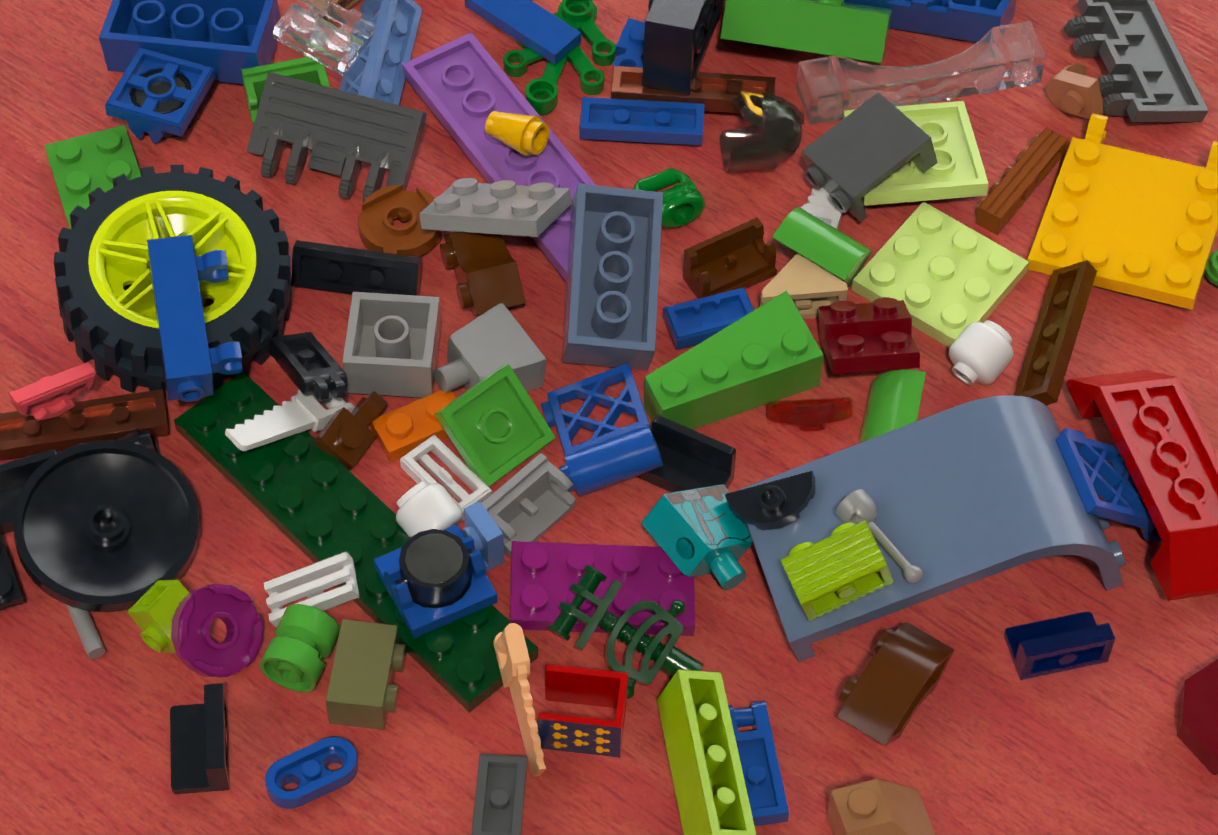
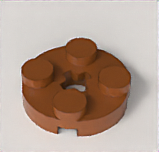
M391 185L373 192L365 199L362 204V212L358 216L359 235L362 243L368 250L400 256L420 257L426 254L433 247L440 244L442 240L441 230L421 229L419 213L430 205L435 198L427 191L417 187L416 192L403 190V185ZM397 218L402 222L410 221L404 227L393 226V220Z

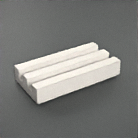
M435 435L400 459L401 468L417 484L425 481L427 485L437 482L416 461L426 468L459 501V503L457 501L456 503L463 511L461 521L464 519V508L478 501L484 502L492 495V490ZM432 451L473 493L469 495L427 453Z
M347 552L264 582V589L269 594V597L266 598L267 606L272 612L268 614L269 622L276 628L287 608H283V605L307 597L308 599L296 604L308 605L321 611L359 598L353 558ZM346 582V585L324 593L325 589Z

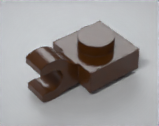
M373 391L367 399L363 397L357 403L352 413L345 407L339 409L313 444L321 451L335 457L348 470L354 468L376 437L367 426L381 413L387 402Z

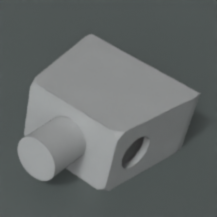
M500 303L449 337L448 364L434 370L438 386L444 393H447L461 386L468 390L502 365L509 364L525 390L531 391L542 387L544 384L546 358L505 305Z

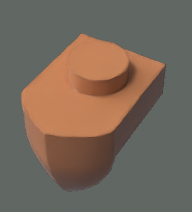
M1082 64L1068 65L1049 80L1046 86L1048 98L1062 112L1087 119L1091 118L1092 113L1101 115L1104 112L1098 79L1085 76L1087 66Z

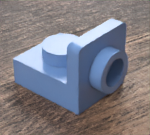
M480 501L464 508L465 528L461 532L465 538L472 536L475 551L480 550L486 572L503 564V532Z

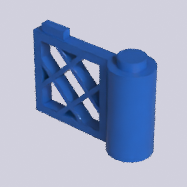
M629 363L547 393L549 401L542 403L541 406L548 426L553 427L556 425L566 460V464L560 466L559 469L573 483L568 492L576 489L578 495L582 497L664 466ZM626 381V386L617 399L603 395L608 386ZM576 398L585 400L576 414L562 410L560 405ZM596 404L611 408L602 422L588 418ZM622 412L637 416L639 421L623 428L613 426ZM581 427L595 431L590 440L573 446L572 440Z
M1069 428L1063 429L1055 441L1087 514L1140 527L1144 539L1154 542L1161 541L1162 539L1118 448L1088 439L1083 432ZM1097 493H1098L1105 501L1099 500Z

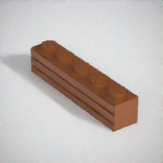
M1048 127L1040 135L1035 134L1029 144V148L1027 150L1023 149L1019 153L1016 164L1013 167L1011 165L1007 167L1000 183L996 181L989 191V196L986 199H980L975 208L977 212L975 223L998 235L1064 156L1068 138L1053 132Z

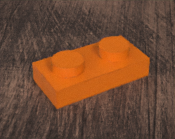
M442 390L376 417L370 423L371 431L376 435L375 438L390 462L405 456L433 435L440 441L449 437L434 413L456 399L452 391L444 393Z

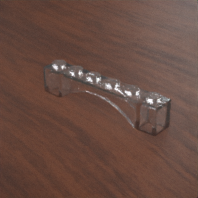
M1031 21L992 27L981 40L967 50L948 59L926 65L907 67L878 66L837 56L800 61L796 90L809 124L833 122L843 119V110L857 109L878 92L894 106L949 101L964 96L988 94L997 90L1026 87L1031 84L1041 83L1046 54Z

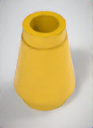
M492 111L485 123L486 134L493 136L524 156L531 154L539 155L545 149L549 139V127L538 116Z

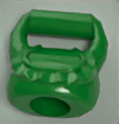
M672 168L636 181L633 187L635 190L655 192L676 184L672 188L661 191L663 192L661 226L664 228L684 226L700 216L705 208V200L697 190L696 184L688 175Z

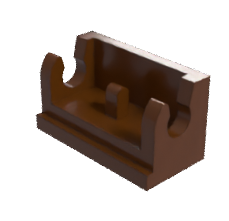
M758 217L684 250L683 280L697 299L743 287L747 289L777 275V269L775 268V243L773 241L767 244L764 243V226Z

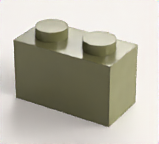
M342 619L326 697L329 724L385 730L388 713H396L398 705L399 685H393L395 672H403L406 661L407 647L406 644H399L398 625Z

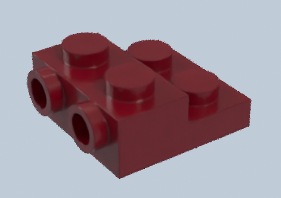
M883 297L874 300L872 303L855 304L851 301H836L829 306L819 307V340L833 375L920 368V351L912 336V317L904 300L898 301L894 298Z

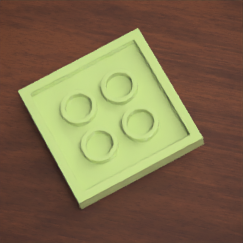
M964 101L895 106L931 137L938 163L924 172L909 160L861 197L864 206L987 196L989 183ZM843 110V119L854 110Z
M923 201L853 279L851 290L871 302L883 297L894 298L898 301L904 300L912 317V326L950 348L970 323H984L1027 273L1029 261Z

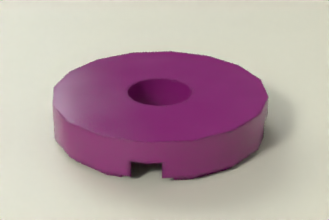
M211 584L192 590L179 603L172 618L171 639L176 655L188 669L204 677H228L236 674L243 667H247L255 659L262 644L263 623L260 613H256L255 607L251 604L254 602L248 594L232 585ZM215 618L221 619L227 629L226 637L220 644L215 643L209 635L210 623Z

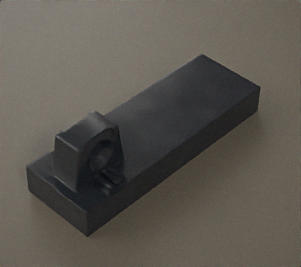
M297 240L293 245L291 286L347 294L365 292L420 296L422 258Z

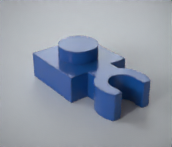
M628 18L616 44L615 51L617 57L613 62V72L614 66L643 68L645 22Z

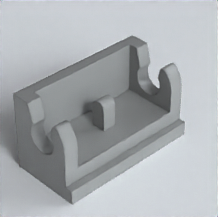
M542 453L536 456L482 503L503 532L504 553L510 558L512 541L536 542L577 506V499L568 492L573 483L563 472L551 464Z

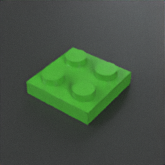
M509 364L502 365L434 413L469 469L488 487L556 438Z

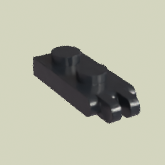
M311 332L271 337L269 353L302 394L312 393L318 401L328 400L329 392L335 399L345 397L348 383L346 373Z

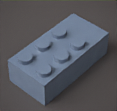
M586 184L577 185L571 212L562 362L605 367H618L629 363L631 369L648 371L655 353L663 192Z

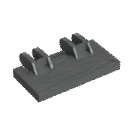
M1154 0L1078 1L1076 5L1081 16L1071 18L1064 28L1070 38H1078L1073 45L1076 55L1078 54V56L1101 57L1109 74L1099 76L1098 78L1101 97H1106L1102 101L1104 114L1106 113V115L1129 116L1132 122L1203 121L1209 110Z
M268 72L247 152L263 156L261 175L271 179L277 171L284 143L293 145L285 171L286 183L297 185L308 149L312 150L307 167L341 177L338 193L339 197L350 199L355 190L361 163L370 165L363 190L364 202L369 195L381 189L386 170H389L385 187L403 185V190L407 189L427 114L423 111Z

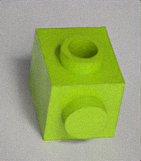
M157 580L127 611V614L142 630L140 633L142 640L152 650L159 653H176L171 639L172 618L179 603L189 594L179 580Z

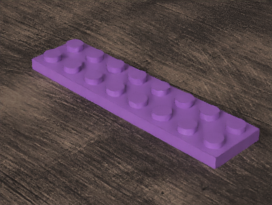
M472 32L402 64L406 80L488 183L492 184L501 180H511L515 182V185L531 186L542 182L552 183L557 188H570L572 203L578 184L596 185L550 128L549 139L545 149L539 155L531 154L529 156L522 155L493 136L486 134L485 123L492 111L540 116ZM572 204L538 237H531L566 283Z

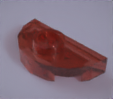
M850 397L769 401V403H766V418L768 420L779 423L799 424L800 430L803 431L826 429V423L845 420L853 415V399H850Z

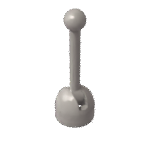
M863 489L853 491L839 503L836 515L843 523L853 522L858 524L866 520L872 535L904 570L905 580L911 584L918 583L923 576L921 568L911 565L874 523L877 517V507L873 499Z

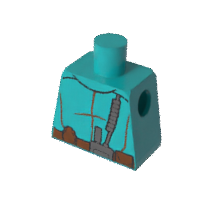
M721 484L663 494L641 522L663 551L685 576L696 577L713 573L724 590H729L739 585L746 578L747 574L738 560L752 545V537L745 523L740 518L738 519L734 516L724 495L729 493L726 486Z

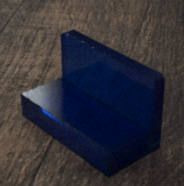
M1091 612L1010 627L1005 630L1004 634L1020 680L1108 662L1115 641L1110 624L1097 625Z

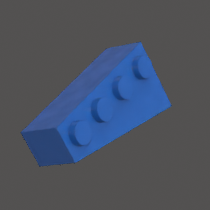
M844 0V2L892 9L889 27L892 29L996 46L1000 43L1014 18L1016 0Z

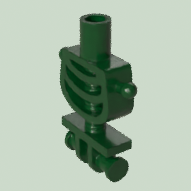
M589 565L584 567L585 573L577 585L572 583L569 591L575 595L570 605L561 601L558 609L561 610L554 624H550L547 628L553 634L568 641L570 639L569 633L577 621L586 626L573 646L579 651L583 650L596 627L600 626V629H604L605 633L609 632L605 646V663L610 671L628 673L627 699L634 696L636 683L643 686L650 685L659 670L673 677L677 670L700 671L703 666L702 662L674 646L684 630L683 625L675 619L678 614H682L685 611L683 601H673L668 611L656 602L641 601L617 618L616 614L612 615V612H608V607L622 586V583L614 579L602 599L598 598L593 594L600 582H604L607 577ZM584 601L596 608L592 617L579 611ZM640 612L653 614L638 629L637 627L633 628V624L629 625V622H626L631 616ZM656 623H662L666 626L655 637L650 638V635L645 633L647 629ZM668 636L669 639L665 645H662L661 640ZM616 639H621V642H625V645H627L623 656V666L615 658L614 646ZM635 650L638 653L642 652L643 655L638 672L632 667ZM654 659L655 663L649 670V662Z

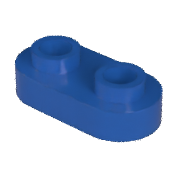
M328 737L275 761L269 767L265 776L266 789L270 800L279 807L293 809L349 784L358 771L356 750L349 741L343 738ZM332 763L342 765L337 771L326 769ZM289 783L299 785L293 791H285L283 789Z

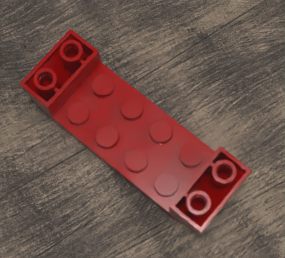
M1148 370L1068 379L1066 387L1081 418L1103 416L1163 543L1150 564L1167 600L1217 594L1218 457L1178 377Z

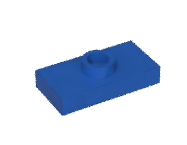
M743 287L664 307L663 319L677 350L703 342L754 311Z

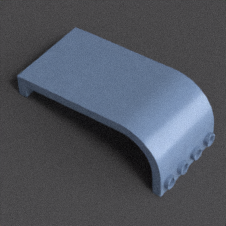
M1014 395L977 399L742 488H750L813 471L815 476V496L813 499H810L808 505L799 513L800 518L796 522L783 528L772 530H759L755 525L747 523L788 642L798 662L816 656L812 643L1040 558L1057 555L1086 557L1098 565L1106 591L1123 585L1119 568L1125 566L1126 562L1117 540L1108 542L1103 531L1110 528L1106 518L1087 514L1055 441L1060 436L1059 427L1051 410L1045 404L1029 397ZM863 489L873 499L877 507V517L874 523L911 565L921 568L923 573L922 579L916 584L908 583L904 578V570L874 537L894 582L891 585H885L883 589H877L874 593H868L866 597H859L857 601H851L848 605H842L840 609H834L831 613H825L823 617H816L814 621H808L780 559L789 556L791 549L798 544L804 542L815 544L830 537L835 528L844 524L836 515L839 503L853 491Z

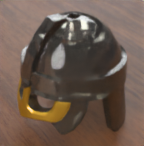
M741 91L739 97L732 99L734 105L741 110L743 117L753 126L725 130L721 133L719 138L720 151L725 173L754 169H776L778 164L783 163L794 155L802 139L804 114L793 103L776 95L757 94L747 91Z

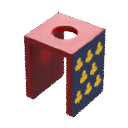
M547 664L545 669L546 700L616 708L615 720L541 712L538 714L537 721L541 749L620 758L627 709L628 673Z

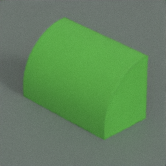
M801 207L793 209L772 236L779 245L794 254H800L847 283L849 287H851L853 279L861 271L872 253V250Z
M907 369L885 372L874 379L869 391L859 443L917 421L926 372Z

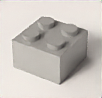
M365 292L352 293L342 361L343 370L346 373L348 382L346 393L371 394L375 391L378 395L420 398L433 394L435 384L434 370L437 368L441 335L440 297Z

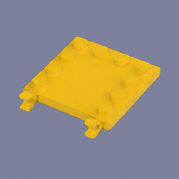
M1092 113L1085 139L1075 137L1071 139L1027 259L1029 261L1028 270L1052 276L1053 270L1088 260L1097 270L1093 286L1193 310L1218 233V142L1213 141L1206 168L1105 145L1104 141L1107 134L1105 128L1109 117Z

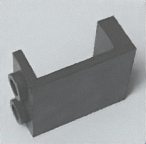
M879 92L802 150L807 167L804 170V174L811 185L817 190L823 187L829 193L834 205L842 213L849 211L860 222L867 218L861 197L905 163L911 160L924 172L938 163L931 137Z

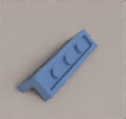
M366 0L362 2L339 90L399 105L406 79L402 70V64L410 61L422 13V8L413 0Z

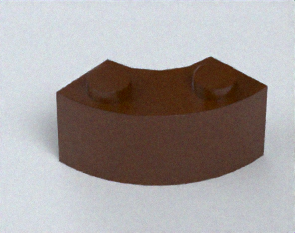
M456 231L444 234L445 243L440 244V252L445 268L453 267L458 281L456 290L462 309L469 308L474 315H480L500 303H503L506 308L526 303L516 261L511 257L503 235Z
M908 622L900 626L895 632L888 628L880 637L874 650L876 654L859 678L852 676L845 684L839 700L844 702L837 717L883 745L890 744L900 738L920 704L934 691L955 650Z

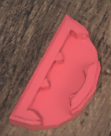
M86 362L53 376L43 377L35 383L10 392L11 402L21 415H31L36 420L57 417L75 406L72 399L85 386L88 390L91 388L96 371L89 362Z

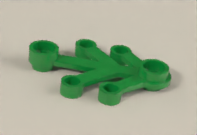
M562 0L558 6V12L553 15L576 30H580L592 45V60L595 64L599 66L613 64L616 58V46L612 41L605 38L595 24L597 7L593 0ZM516 40V43L525 49L511 50L504 55V72L511 77H521L527 72L529 64L544 59V57ZM579 45L556 65L548 61L542 77L534 79L527 84L525 89L526 100L540 116L548 115L558 104L557 83L567 59L580 75V88L582 92L587 95H597L604 90V73L593 66ZM605 51V52H608V53H607V54H601V53H599V52ZM518 62V63H520V64H518V65H513V64H511V63ZM595 80V81H597V82H595V83H590V82H587V81Z

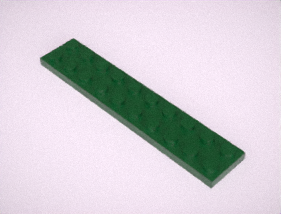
M239 373L213 392L214 395L205 397L174 419L176 430L310 560L317 563L347 552L353 558L359 598L353 599V601L376 623L398 625L399 644H406V652L469 713L503 686L493 641L496 635L503 632L505 627L510 624V621L491 605L413 638L374 566V559L402 548L410 537L398 525L396 514L341 462L314 445L313 442L316 439L309 432L303 431L247 451L239 450L225 435L227 428L234 429L236 424H244L246 419L253 420L254 415H263L264 410L272 411L273 406H280L246 373ZM346 582L338 584L337 586L341 587L343 585H346ZM524 635L531 664L538 658V647Z

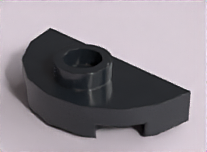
M813 471L724 495L736 518H740L745 523L755 525L759 530L780 529L796 522L800 518L799 513L808 505L810 499L814 498L815 476Z

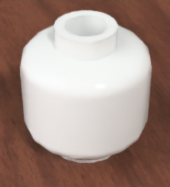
M986 320L984 323H970L949 349V357L954 364L952 368L953 374L963 383L970 386L974 382L982 385L994 383L1014 356L1011 346L1013 342L1012 337L993 321Z
M422 481L407 491L396 502L399 507L396 513V521L410 538L421 531L430 529L444 530L456 524L458 525L463 516L461 507L439 483L427 485L425 481Z

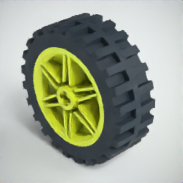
M170 164L171 172L155 173L153 166L141 168V177L128 180L125 174L113 178L112 189L104 192L100 187H97L88 194L90 206L87 209L78 205L71 212V229L64 227L61 229L58 237L60 252L54 253L55 282L60 317H62L64 332L68 341L72 342L75 340L77 356L83 363L94 359L96 374L107 381L112 375L120 378L121 389L132 393L137 385L147 387L149 391L163 389V394L164 390H167L149 264L147 240L192 235L195 256H202L214 250H226L229 280L219 283H211L205 280L199 281L202 307L207 298L214 300L212 305L203 307L208 347L216 348L223 343L240 342L242 370L248 376L249 364L253 360L263 365L270 357L271 337L284 335V320H289L291 311V256H289L288 238L285 231L279 232V217L274 210L269 209L263 212L262 197L254 190H251L246 195L240 191V181L231 176H227L225 181L222 182L213 178L212 169L200 167L198 174L185 173L184 165ZM132 284L126 291L124 290L126 285ZM219 372L212 373L213 392L223 385L224 379L231 376L235 377L239 373L230 375Z

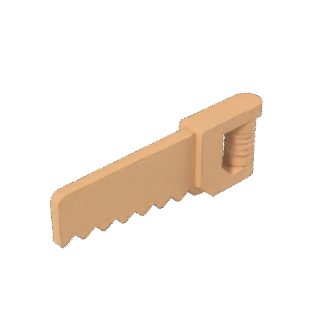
M511 623L505 627L503 632L496 635L493 644L504 688H510L531 774L533 777L541 776L546 769V765L543 761L544 754L541 749V739L538 735L535 710L532 706L533 699L530 694V684L527 680L530 675V658L521 626Z

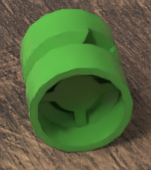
M304 604L287 606L275 630L276 637L271 639L259 663L261 671L268 679L285 689L305 693L313 691L326 665L322 660L329 658L339 637L340 626L332 617L315 607Z

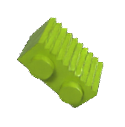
M866 520L858 524L853 522L844 523L835 528L830 537L815 544L812 542L798 544L791 549L789 556L780 559L808 621H814L816 617H823L825 613H831L834 609H840L842 605H848L851 601H857L859 597H866L868 593H874L877 589H883L885 585H891L894 582Z

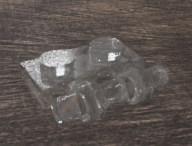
M298 0L310 7L308 10L293 3L275 25L272 37L343 76L361 53L364 44L363 40L354 36L355 33L370 39L375 32L376 25L364 19V14L353 8L349 11L332 0ZM326 16L341 24V27L339 28L324 20L323 17Z

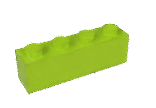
M677 670L658 697L657 704L683 834L756 835L722 674L720 672Z

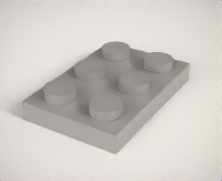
M462 178L454 181L446 191L437 196L430 205L419 213L421 229L538 237L572 204L570 188H557L552 183L542 182L531 186L515 185V182L511 180H501L490 184L477 183V180L474 178Z

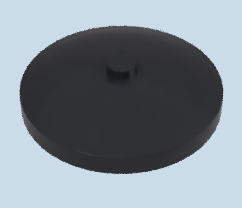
M117 440L91 441L69 447L57 453L40 465L29 477L19 494L15 506L13 519L14 539L17 554L26 573L42 591L52 598L68 606L86 611H123L130 609L157 580H179L183 576L197 548L199 538L198 505L192 488L184 475L169 460L157 452L130 442Z

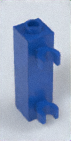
M192 235L147 240L168 401L180 399L181 401L192 402L204 396L214 395L212 373L219 372L230 375L243 372L240 342H227L216 348L208 347L199 281L203 280L211 283L229 280L226 250H214L202 256H195Z

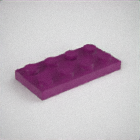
M512 541L510 624L516 623L521 626L522 630L549 631L547 629L548 626L554 624L561 612L558 609L561 601L569 605L571 604L575 595L569 591L572 583L576 585L579 583L585 573L584 567L589 565L607 577L604 582H600L593 594L598 598L602 599L614 579L622 583V586L608 607V612H612V615L616 614L617 618L621 617L626 610L641 601L656 602L668 611L673 601L681 600L685 604V611L682 614H678L675 618L684 627L680 636H694V577L685 576L661 547ZM585 601L579 611L589 617H592L596 610L595 607ZM640 612L631 616L626 622H629V625L633 624V628L637 627L638 629L653 614ZM577 621L571 632H582L586 626ZM656 623L647 629L645 633L657 635L666 626L662 623ZM600 626L594 630L597 633H605L604 629H600Z

